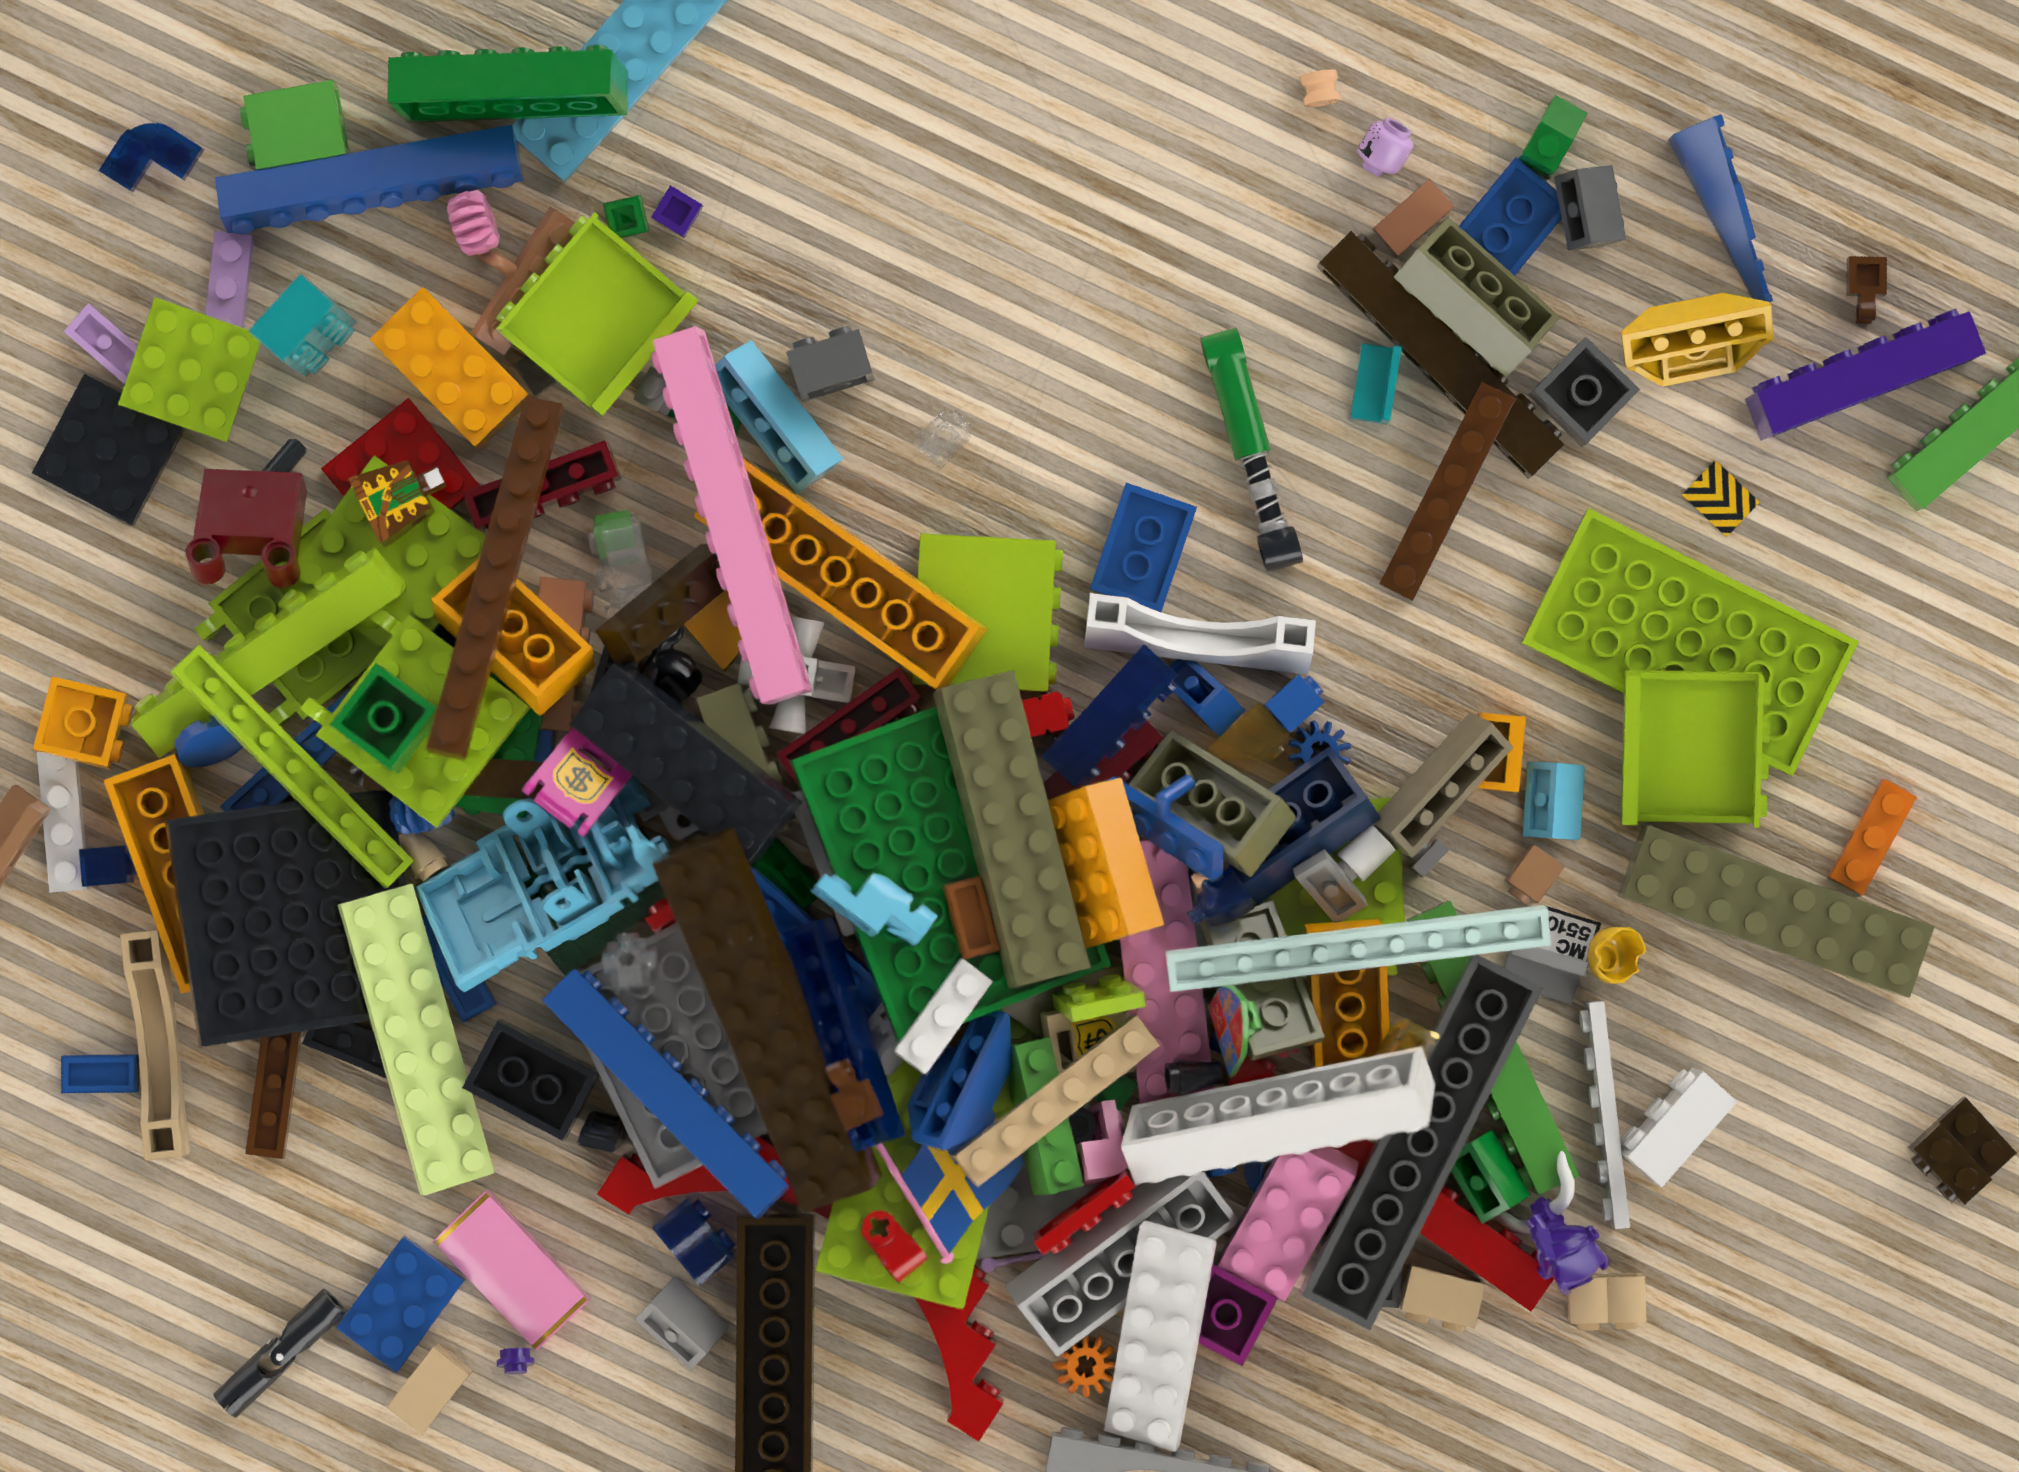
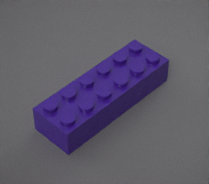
M1957 309L1947 311L1928 320L1929 327L1923 328L1921 322L1913 324L1892 334L1894 338L1892 341L1888 342L1885 335L1857 347L1858 354L1852 355L1851 350L1848 349L1823 360L1824 367L1817 369L1814 362L1787 374L1789 379L1782 382L1780 376H1777L1752 387L1754 394L1747 397L1745 401L1760 440L1776 436L1965 364L1986 354L1971 312L1968 311L1959 315Z

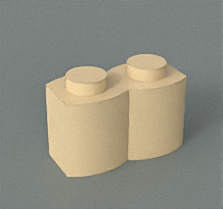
M1643 1273L1594 1274L1591 1276L1593 1278L1592 1281L1570 1290L1571 1293L1567 1294L1568 1321L1570 1324H1577V1330H1599L1600 1323H1615V1329L1638 1328V1322H1647L1645 1276Z

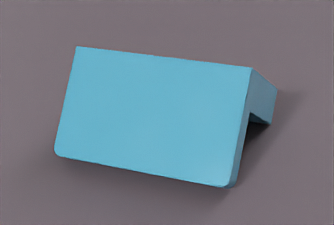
M1527 761L1523 836L1568 840L1580 839L1585 776L1584 765Z

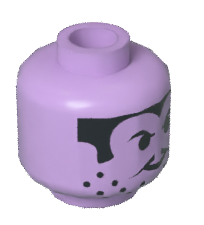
M1391 118L1373 122L1358 145V154L1364 161L1362 164L1363 168L1379 177L1383 173H1398L1413 150V141L1410 138L1411 131L1400 122Z

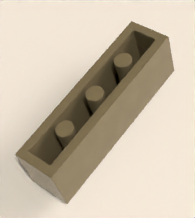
M1469 713L1378 812L1381 819L1372 825L1396 850L1413 858L1513 749V746L1492 722Z

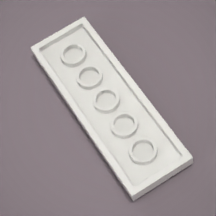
M1146 1220L1140 1224L1104 1431L1174 1452L1180 1446L1216 1240Z

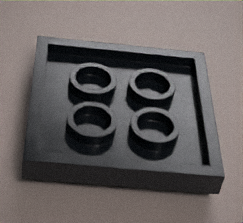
M84 374L32 474L134 526L186 428L118 405L121 392Z

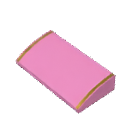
M489 1189L484 1191L433 1241L536 1351L591 1299L584 1289Z

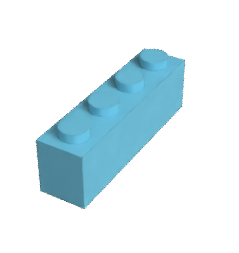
M752 340L728 353L715 364L726 403L797 494L823 478L844 459Z

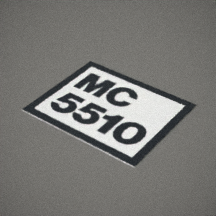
M1546 906L1548 908L1551 946L1540 948L1587 962L1589 944L1594 935L1599 932L1601 923Z

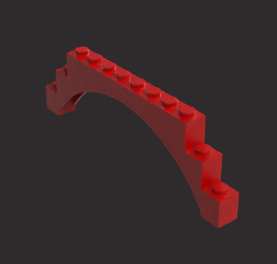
M763 1135L756 1138L763 1147L758 1153L768 1163L774 1158L783 1167L773 1142ZM633 1153L631 1157L626 1154L621 1156L597 1195L629 1215L635 1206L663 1197L692 1192L728 1190L704 1165L658 1188H654L639 1155ZM792 1186L779 1198V1200L800 1206ZM833 1203L812 1209L811 1211L829 1219ZM974 1265L963 1310L915 1298L932 1329L946 1370L952 1406L947 1422L979 1442L1002 1407L1004 1399L998 1396L1001 1390L989 1381L982 1378L980 1383L974 1380L996 1346V1340L991 1337L994 1333L993 1330L977 1320L972 1325L967 1322V1319L989 1287V1282L984 1279L987 1273Z

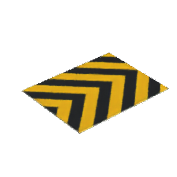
M1716 460L1682 494L1726 537L1760 503Z

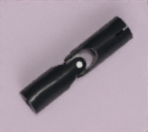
M322 1289L287 1323L279 1339L275 1337L269 1340L213 1393L216 1401L226 1412L237 1418L294 1363L297 1354L309 1349L346 1314L343 1305L328 1290ZM267 1352L272 1363L281 1367L273 1371H267L260 1366L259 1360Z

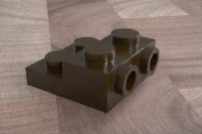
M1964 1096L1908 1146L1914 1153V1156L1911 1158L1914 1165L1926 1176L1931 1172L1940 1182L1936 1187L1938 1191L1951 1204L1957 1200L1958 1203L1966 1205L1993 1180L1991 1177L2017 1154L2009 1143Z

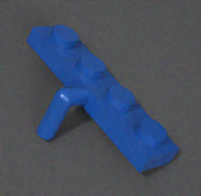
M1190 775L1183 776L1156 795L1155 801L1123 782L1139 836L1150 840V842L1160 847L1164 852L1174 856L1192 870L1199 872L1211 881L1223 875V844L1171 812V803L1195 787V782ZM1113 776V777H1111L1110 779H1108L1107 781L1114 780V779H1118V778L1115 777V776Z

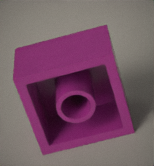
M1213 1261L1198 1343L1243 1366L1278 1298L1218 1267V1264Z

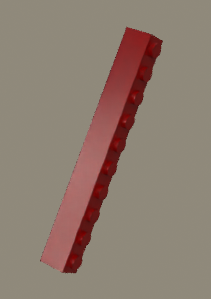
M1246 1054L1236 1075L1229 1077L1222 1087L1277 1076L1272 1072L1276 1065L1266 1058L1251 1061L1249 1055ZM1361 1139L1332 1148L1359 1161L1357 1177L1373 1143L1367 1139ZM1443 1185L1420 1234L1532 1312L1554 1280L1552 1276L1545 1280L1539 1275L1537 1268L1540 1265L1537 1259V1251L1534 1250L1529 1255L1518 1247L1522 1240L1507 1229L1503 1228L1498 1233L1488 1226L1490 1220L1482 1224L1473 1207L1470 1211H1467L1457 1204L1460 1196Z

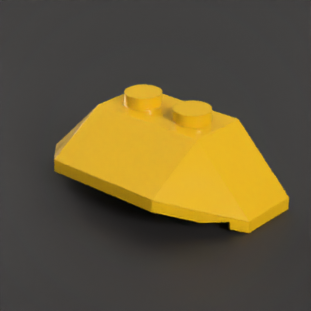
M1719 293L1649 307L1621 331L1624 365L1627 369L1637 372L1644 378L1662 387L1737 372L1757 354L1764 344L1767 345L1774 339L1771 304L1767 301Z

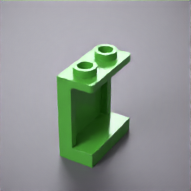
M333 80L243 96L245 106L240 107V117L244 130L249 129L252 142L246 144L247 157L250 166H256V170L350 153L339 89Z

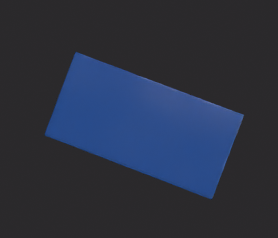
M139 1054L61 1056V1093L139 1092Z

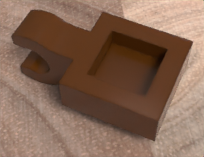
M1849 256L1847 258L1846 296H1858L1856 324H1871L1872 320L1875 321L1876 319L1875 297H1884L1887 294V257Z
M848 1058L826 1067L830 1080L839 1089V1092L830 1097L845 1131L883 1115L869 1079L858 1083Z

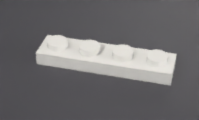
M37 752L41 802L52 808L43 822L49 893L90 889L79 764L71 759Z

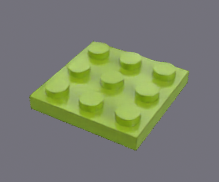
M154 297L118 405L228 442L261 342L248 329Z

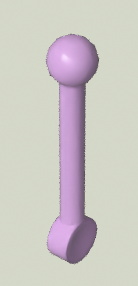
M1038 1251L999 1259L989 1257L982 1260L981 1267L984 1271L991 1272L997 1266L1041 1259L1045 1255Z

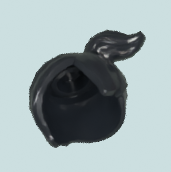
M683 625L652 650V655L642 665L640 670L641 674L678 703L693 694L702 682V673L694 659L688 654L674 649V645L683 638Z

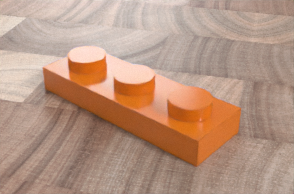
M1881 779L1828 878L1863 896L1917 796L1886 779Z

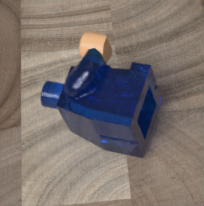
M1232 867L1224 870L1223 877L1217 882H1211V880L1199 872L1192 875V881L1198 888L1196 889L1198 906L1188 911L1187 915L1194 926L1206 918L1211 926L1235 921L1254 909L1251 896Z

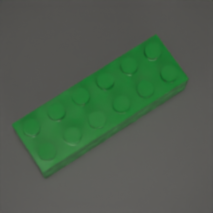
M589 45L586 47V50L571 51L570 48L564 46L550 47L548 52H534L533 49L522 47L512 49L511 53H497V51L491 49H478L474 51V54L460 55L457 51L443 50L439 51L437 56H424L422 53L410 51L401 53V57H388L387 102L407 123L627 115L628 70L612 49L603 45Z

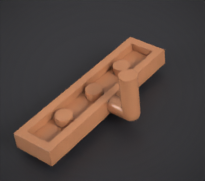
M549 207L515 263L492 250L478 255V259L482 263L493 267L506 277L472 329L471 335L500 354H506L511 343L495 330L501 324L496 319V316L509 301L516 305L522 299L525 293L520 288L533 272L541 276L549 265L544 259L559 243L564 248L570 242L573 236L568 231L575 224L574 221L558 210Z

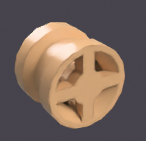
M1320 70L1300 76L1301 85L1306 90V96L1303 98L1304 107L1326 106L1341 101V94L1335 87V81L1338 79L1337 70Z

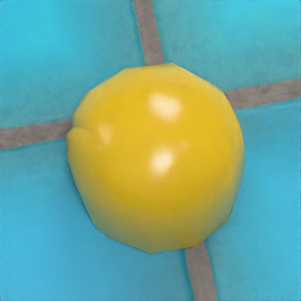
M1631 927L1604 928L1594 935L1589 944L1587 954L1588 967L1594 977L1605 984L1624 983L1633 974L1639 972L1637 962L1639 957L1646 953V946L1641 934Z

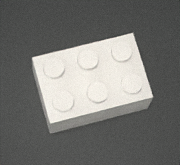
M1691 1068L1688 1072L1685 1069L1681 1070L1669 1084L1673 1090L1665 1099L1662 1100L1658 1097L1647 1108L1644 1114L1648 1118L1639 1128L1632 1126L1620 1139V1143L1623 1145L1621 1147L1622 1156L1652 1183L1660 1187L1666 1184L1738 1102L1704 1071Z

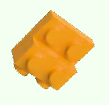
M51 676L33 750L111 770L112 762L119 763L121 760L124 741L118 740L121 727H128L131 722L134 705L127 704L129 697L126 693Z

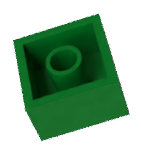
M375 663L333 719L330 726L389 770L399 774L431 731L437 706L386 668Z

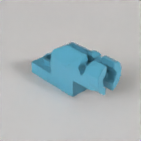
M873 873L868 877L855 896L850 893L851 886L836 875H833L831 878L826 874L823 875L810 891L870 937L876 935L883 925L886 924L888 926L887 931L907 940L914 946L921 940L937 918V915L924 905L918 907L914 912H910L909 903L913 900V896L887 877Z

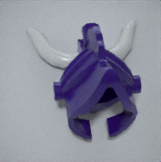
M1560 1151L1557 1156L1556 1169L1561 1188L1555 1200L1552 1201L1550 1198L1545 1199L1544 1197L1537 1199L1530 1205L1531 1213L1534 1216L1527 1220L1517 1219L1505 1211L1493 1219L1512 1232L1531 1233V1238L1537 1248V1259L1540 1265L1537 1268L1539 1275L1545 1280L1552 1276L1563 1295L1571 1293L1570 1290L1592 1281L1593 1278L1591 1276L1594 1275L1600 1267L1604 1271L1608 1268L1610 1261L1595 1242L1600 1236L1593 1226L1589 1225L1585 1228L1564 1223V1217L1561 1213L1570 1205L1574 1196L1575 1181L1565 1153Z

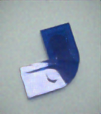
M158 122L146 123L136 126L131 130L127 129L120 136L98 171L133 193L152 162L157 163L185 181L205 149L165 124Z

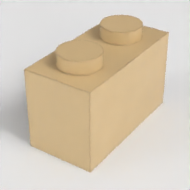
M1409 1263L1399 1308L1401 1311L1406 1312L1405 1318L1427 1323L1428 1318L1443 1321V1328L1464 1333L1465 1327L1473 1329L1476 1327L1486 1284L1480 1280Z

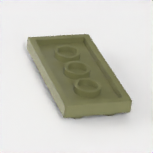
M1273 900L1204 917L1200 922L1208 946L1286 937ZM1302 976L1232 984L1243 994L1247 1002H1255L1263 1027L1260 1032L1254 1033L1252 1037L1248 1038L1247 1051L1251 1061L1317 1044L1324 1039L1325 1036Z

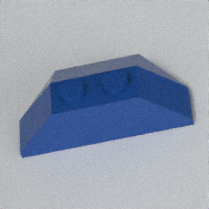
M996 1010L973 1019V1021L971 1020L955 1048L946 1045L928 1072L921 1075L907 1104L909 1121L912 1128V1140L916 1143L947 1150L981 1133L1012 1068L1010 1016L1006 1012Z

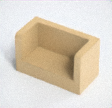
M437 1343L386 1408L423 1435L462 1383L469 1377L472 1370Z

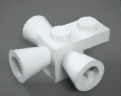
M791 617L812 692L779 702L769 728L805 734V696L849 703L852 696L856 666L812 658L825 623ZM741 657L738 683L742 685L749 684V677H752L753 674L749 662L745 663Z

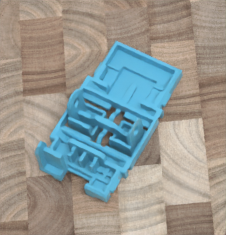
M634 775L584 837L577 833L581 824L586 821V818L582 815L570 829L534 802L533 799L519 800L508 806L503 812L502 817L506 825L476 842L479 848L477 852L470 853L453 863L449 868L414 887L459 989L463 992L468 991L496 975L500 970L518 961L520 956L524 958L529 957L531 960H534L538 957L535 950L538 947L548 952L567 940L572 941L608 921L612 914L625 908L622 899L628 897L632 902L639 900L638 893L659 880L652 863L666 851L671 850L668 841L660 835L649 841L641 833L634 814L651 804ZM522 811H528L524 818L517 816ZM516 835L519 836V841L532 870L539 876L529 888H526L524 881L530 879L531 875L515 842L514 836ZM585 847L588 854L582 856L579 849ZM592 862L593 866L588 868L593 881L577 869L574 871L577 878L568 882L565 874L572 870L575 865ZM554 880L558 889L547 894L543 901L540 897L531 900L530 896L537 893L542 884ZM548 915L556 921L559 928L556 931Z

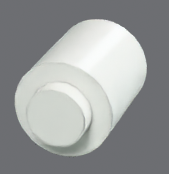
M1371 825L1355 836L1337 854L1341 860L1338 865L1351 881L1358 878L1363 882L1396 850Z

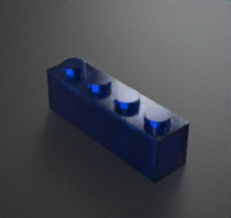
M1144 644L1046 751L1042 758L1073 787L1076 788L1080 782L1084 786H1088L1101 771L1096 766L1097 763L1105 755L1112 759L1127 743L1122 738L1131 726L1138 731L1149 719L1152 713L1147 708L1155 699L1158 698L1163 703L1178 687L1173 682L1178 674Z

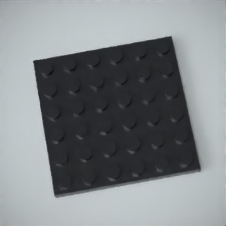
M373 790L348 794L400 846L398 831H396L394 823L391 822L389 811H391L389 801L393 797L392 793L383 790ZM298 801L165 820L199 1048L370 1020L338 904L406 885L404 872L388 888H384Z

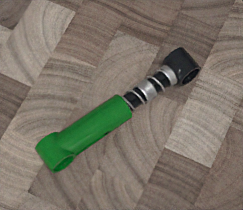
M1235 327L1200 337L1204 358L1213 379L1235 460L1243 462L1241 467L1246 469L1248 476L1246 483L1250 484L1247 487L1251 502L1256 504L1257 510L1255 515L1260 518L1261 524L1258 527H1260L1261 535L1257 536V542L1265 570L1270 572L1302 563L1303 556L1296 531L1293 526L1288 527L1287 519H1283L1285 513L1281 512L1278 503L1281 498L1276 496L1279 493L1278 486H1276L1275 478H1271L1269 469L1272 466L1268 465L1265 456L1268 455L1267 452L1271 450L1246 365V356L1239 331Z

